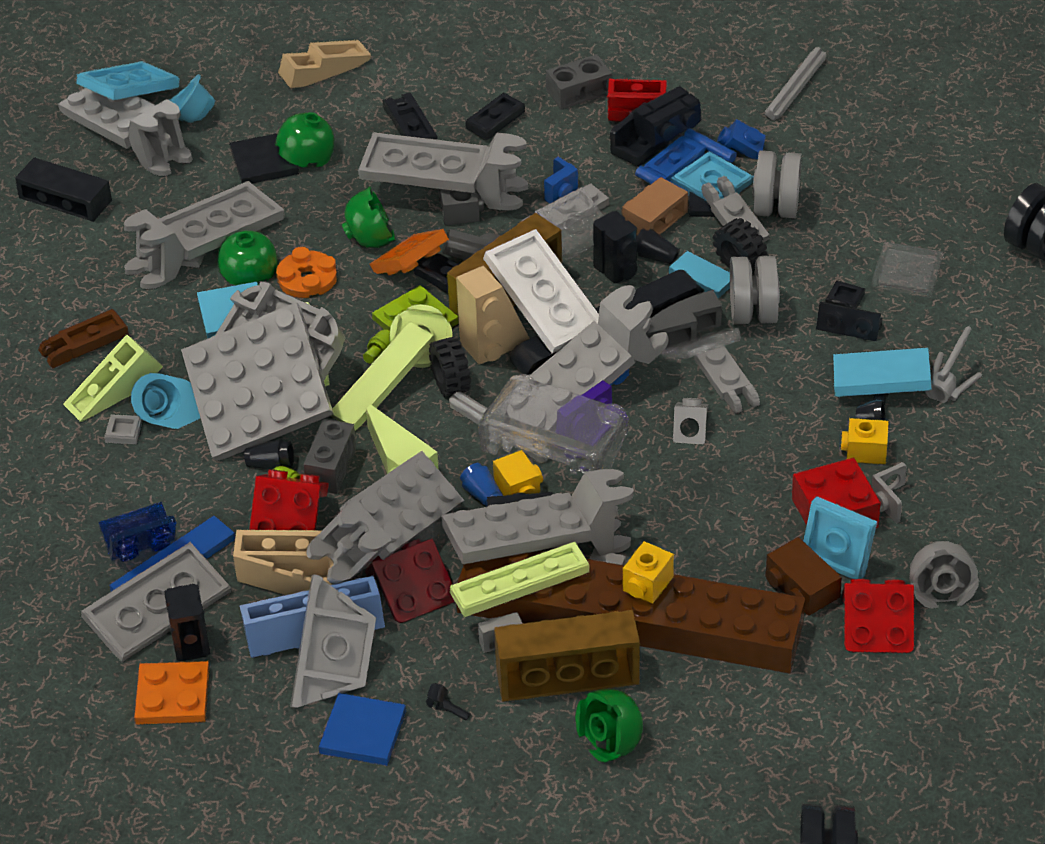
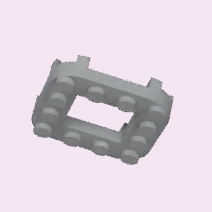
M260 282V285L247 288L241 293L237 290L231 296L230 300L234 305L216 335L297 302L305 319L323 381L325 380L340 355L345 341V334L326 309L323 307L320 309L284 294L267 282Z

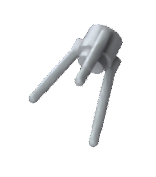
M967 326L940 372L944 353H938L931 371L932 390L925 391L929 398L937 399V401L942 403L947 402L948 399L956 401L962 392L982 377V374L978 372L956 388V377L950 372L971 332L970 326Z

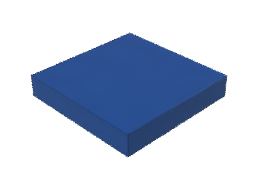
M338 693L319 745V754L388 766L406 713V705Z

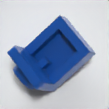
M736 119L729 128L724 127L717 142L729 149L733 148L751 159H758L759 150L763 151L765 135Z
M560 157L553 159V175L544 180L545 201L549 204H553L578 190V169Z

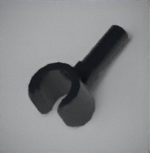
M433 683L430 686L426 705L432 709L434 701H436V710L444 709L467 721L471 713L446 699L448 695L446 687L437 683Z

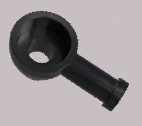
M889 393L873 394L872 401L857 406L856 419L885 421V403Z

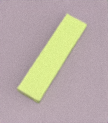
M409 322L333 407L334 414L331 416L339 422L354 424L356 431L367 420L366 407L371 404L377 408L426 353L430 347L429 344L435 341L434 336Z
M572 542L451 585L450 594L462 615L467 617L589 573L590 567L576 542Z

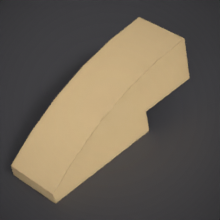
M359 40L310 43L307 53L283 54L278 73L290 88L305 87L357 68L369 61L371 54Z

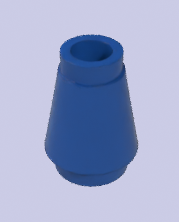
M474 463L462 472L460 476L462 488L486 507L487 497L503 496L487 466Z

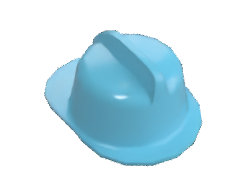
M196 75L187 87L170 100L178 105L181 113L179 120L189 123L200 121L215 104V99L199 83L200 75Z
M149 373L141 376L134 384L131 392V403L134 412L140 419L151 424L179 429L200 419L189 381L160 373ZM162 411L160 415L154 416L156 413Z

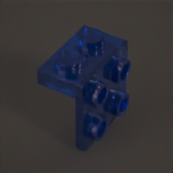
M162 502L100 521L99 529L111 561L120 559L121 562H127L137 558L140 551L151 548L153 552L169 546L170 542L175 540L176 520L174 516L167 517Z

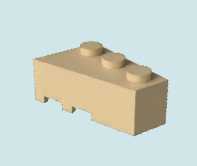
M484 265L456 277L460 342L479 365L487 361H496L501 355L512 351L518 344L530 339L504 288Z
M236 530L233 559L238 582L289 595L309 590L313 574L321 576L325 582L333 585V583L327 581V574L334 563L331 558L326 556L320 560L309 559L307 556L309 543L321 531Z

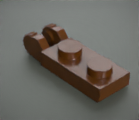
M111 309L59 331L58 334L42 341L40 346H38V350L42 356H48V364L50 367L55 368L69 362L72 357L73 359L129 335L128 327L115 310Z

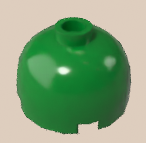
M305 112L294 114L283 122L277 134L275 145L280 148V156L292 164L307 167L308 163H317L316 167H322L329 162L333 154L335 138L332 127L326 120L315 113Z
M371 187L352 196L346 204L344 211L346 222L342 223L343 230L348 239L355 238L361 246L366 248H379L396 241L394 230L390 232L387 227L389 220L387 213L376 193L372 192Z
M240 231L225 239L219 249L218 270L230 284L241 285L257 282L258 284V282L265 279L269 280L276 273L278 267L276 249L272 241L260 232Z
M601 689L586 694L588 696L585 699H581L577 704L575 720L578 736L582 737L585 735L597 749L589 750L598 761L608 762L632 752L641 740L643 732V717L635 701L626 693L613 689ZM596 740H606V750L597 747Z

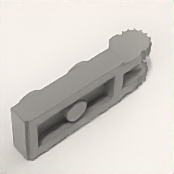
M722 176L717 180L718 189L724 196L722 199L719 198L718 191L711 183L708 182L701 186L704 198H706V201L711 206V211L722 226L735 218H742L744 222H750L751 227H755L758 230L757 234L763 237L762 242L769 239V233L739 193H735L734 186L727 177Z
M723 344L695 353L694 360L721 399H725L734 414L742 411L738 394L742 393L752 408L760 405V399L754 386L746 378Z

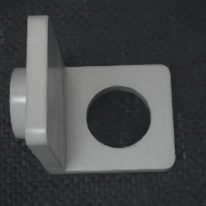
M683 398L682 403H676L674 407L673 442L688 444L705 443L706 417L709 404H701L702 399ZM687 418H692L699 424V432L693 437L685 436L680 429L682 421Z
M903 462L872 476V489L881 502L880 512L885 511L896 524L900 522L902 502L892 490L905 485L907 466ZM898 474L896 480L887 486L886 480L890 476Z

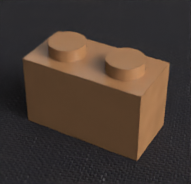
M660 177L651 185L646 186L632 200L627 201L622 207V215L625 217V221L629 220L637 227V236L643 228L648 231L653 229L660 235L688 212V192Z

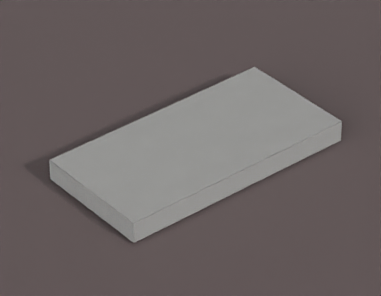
M189 542L83 609L81 617L110 651L123 662L171 631L164 591L183 585H198L204 610L230 593L231 586L195 546Z

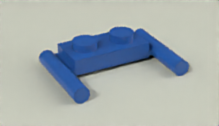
M687 129L683 136L652 158L644 167L639 166L635 175L650 184L660 177L671 182L672 176L703 156L705 150L730 163L736 159L737 153L693 129Z

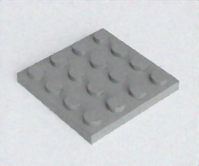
M297 302L181 349L210 453L215 461L226 459L245 451L246 448L263 444L334 414L305 319Z

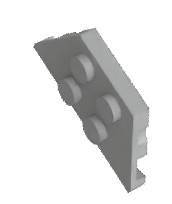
M315 574L311 576L290 704V707L293 708L338 695V693L364 687L369 666L376 617L364 608L359 607L344 593L333 588L321 576Z

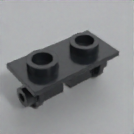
M820 302L816 330L877 342L878 331L881 330L883 318H881V313Z

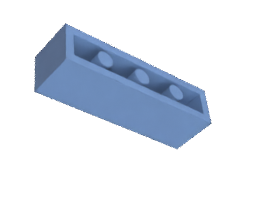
M374 576L331 585L352 599L359 607L364 608L376 617L374 630L385 628L380 594ZM309 590L240 605L251 658L270 655L292 648H300Z

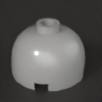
M936 541L925 545L916 553L910 564L909 580L910 584L914 585L915 597L928 608H939L935 602L957 601V606H962L973 597L979 585L978 570L973 557L961 545L949 541ZM935 589L939 593H952L948 600L936 599L931 592Z

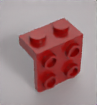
M268 469V474L256 476L249 530L316 531L319 501L321 497L327 496L329 483L319 482L320 476L300 474V479L287 477V471Z
M852 579L850 583L844 584L842 598L844 602L845 649L849 652L910 653L914 648V585L905 584L904 580H885V584H871V580Z

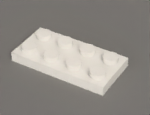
M536 229L485 252L483 260L552 354L564 347L593 321L598 324L599 314Z

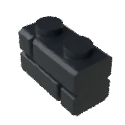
M678 86L647 104L636 108L633 111L634 130L643 139L646 138V141L654 147L665 141H670L676 135L687 129L694 128L701 122L700 101L694 95L689 94L683 87Z
M612 211L593 223V267L600 273H605V277L612 283H619L624 279L629 280L633 278L638 270L636 263L638 247L637 227L629 220L625 221V217L618 211Z
M190 584L167 589L164 591L176 660L182 662L208 657L210 655V648L198 585Z

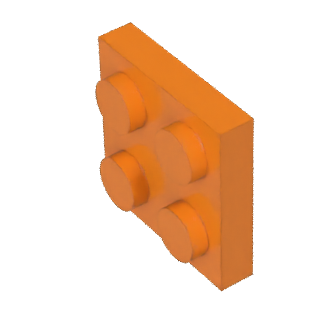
M444 229L413 234L371 262L370 266L377 274L387 273L388 275H393L400 270L403 273L409 272L419 265L417 261L422 257L428 258L441 250L440 245L449 240Z
M208 661L139 664L135 723L206 722L209 680Z

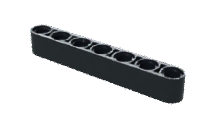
M680 269L636 289L633 300L626 305L625 309L629 310L639 303L650 301L653 307L650 316L652 318L669 306L705 291L685 270ZM600 306L595 308L598 314ZM537 335L518 344L510 354V361L527 378L555 353L552 354Z

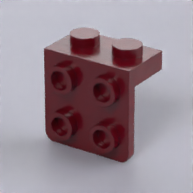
M433 538L422 543L420 539L411 541L402 546L401 551L391 554L384 560L378 555L365 570L367 577L374 576V579L378 580L396 622H406L454 602L450 594V586L453 584Z

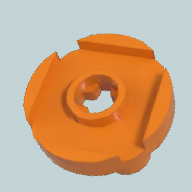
M306 247L295 248L292 254L285 257L276 269L277 282L282 291L297 298H309V295L318 293L319 295L324 294L337 281L335 259L322 252L309 251ZM302 272H312V274H307L304 277L301 275Z

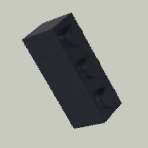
M35 157L15 177L18 197L20 199L92 222L97 219L112 201L109 180Z

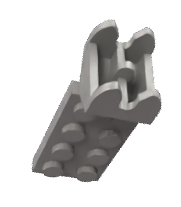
M85 88L69 95L67 99L58 103L59 110L70 119L126 149L131 146L141 166L154 175H170L171 168L170 164L167 163L170 160H175L179 163H190L192 161L191 151L185 147L178 122L181 116L178 105L167 99L157 105L138 96L112 100Z
M373 132L358 169L359 179L475 193L477 190L489 209L515 210L523 206V200L516 195H509L507 192L527 190L528 182L516 176L515 168L521 165V159L514 154H509V151L523 150L527 148V145L523 138L505 133H496L489 146Z
M247 181L159 219L146 209L128 217L124 222L125 231H136V257L126 263L125 274L137 275L143 271H149L151 273L142 278L140 287L143 289H155L176 278L184 258L191 260L221 247L225 239L234 233L258 231L284 219V209Z
M626 285L620 287L600 302L598 324L593 321L499 401L501 407L526 432L541 441L547 439L557 430V412L602 380L610 385L635 364L634 360L649 364L666 348L669 341L666 332L654 334L650 338L646 335L652 322L650 316L653 307L650 301L639 303L629 310L625 309L626 305L633 300L636 291L633 286Z
M420 451L345 502L340 508V513L309 543L307 556L309 559L320 560L325 556L331 558L334 565L328 570L327 581L333 584L347 582L361 572L378 555L382 560L386 559L442 519V515L448 514L457 508L464 499L424 452Z
M615 469L588 471L583 474L572 496L569 492L563 494L556 493L551 496L535 499H522L518 502L501 505L494 504L472 510H460L455 513L442 515V527L462 564L561 547L572 542L577 544L591 541L600 556L611 552L619 553L630 547L631 537L614 536V532L621 526V521L615 519L618 515V507L616 505L631 500L634 495V489L623 486L609 487L624 479L622 471Z

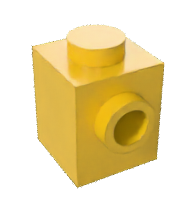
M849 418V431H842L841 450L847 451V459L854 457L857 463L886 464L889 421Z
M523 450L493 461L494 480L504 496L515 493H540V483L543 482L541 470L536 464L533 465Z
M643 541L623 567V591L635 598H641L653 604L673 578L674 554Z

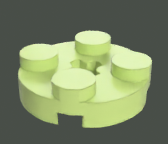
M420 304L408 307L406 311H403L394 318L389 338L391 343L409 322L432 334L435 341L450 338L453 335L450 323L447 322L438 309ZM429 349L413 367L425 368L431 365Z

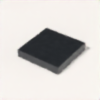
M278 133L230 143V150L241 183L249 181L252 184L299 174L298 165L292 164L280 156V148L275 145Z

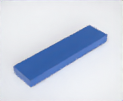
M213 516L110 584V591L112 592L189 542L207 559L235 540V533L217 517Z

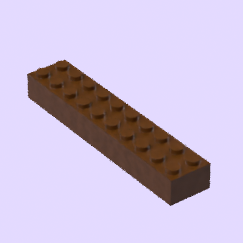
M539 550L464 564L457 583L546 551ZM586 559L590 567L589 573L472 614L473 616L491 619L517 612L524 624L543 620L633 610L640 646L791 674L804 623L805 598L673 574L671 581L652 604L623 591V567L625 565ZM456 604L457 613H461L460 609Z

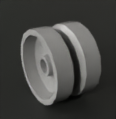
M759 150L757 169L754 171L753 180L755 216L770 217L773 213L774 200L779 199L778 213L781 218L796 219L801 178V153L786 152L782 159L781 171H778L777 155L775 152Z
M759 256L755 262V276H752L751 262L748 257H731L730 304L733 325L749 324L753 316V305L756 306L757 319L761 324L777 323L780 283L775 256Z

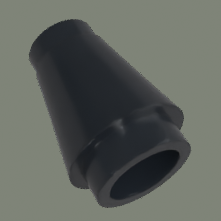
M643 228L637 236V252L640 257L672 265L680 253L679 248L675 247V245L653 229L648 231Z
M278 439L246 448L244 452L245 464L247 467L274 469L278 466L292 467L294 464L292 443Z

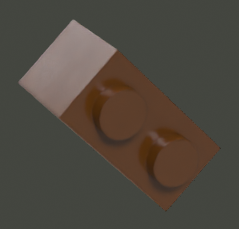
M799 537L767 554L765 572L767 581L773 588L779 587L785 594L804 597V612L808 616L840 598L842 577Z

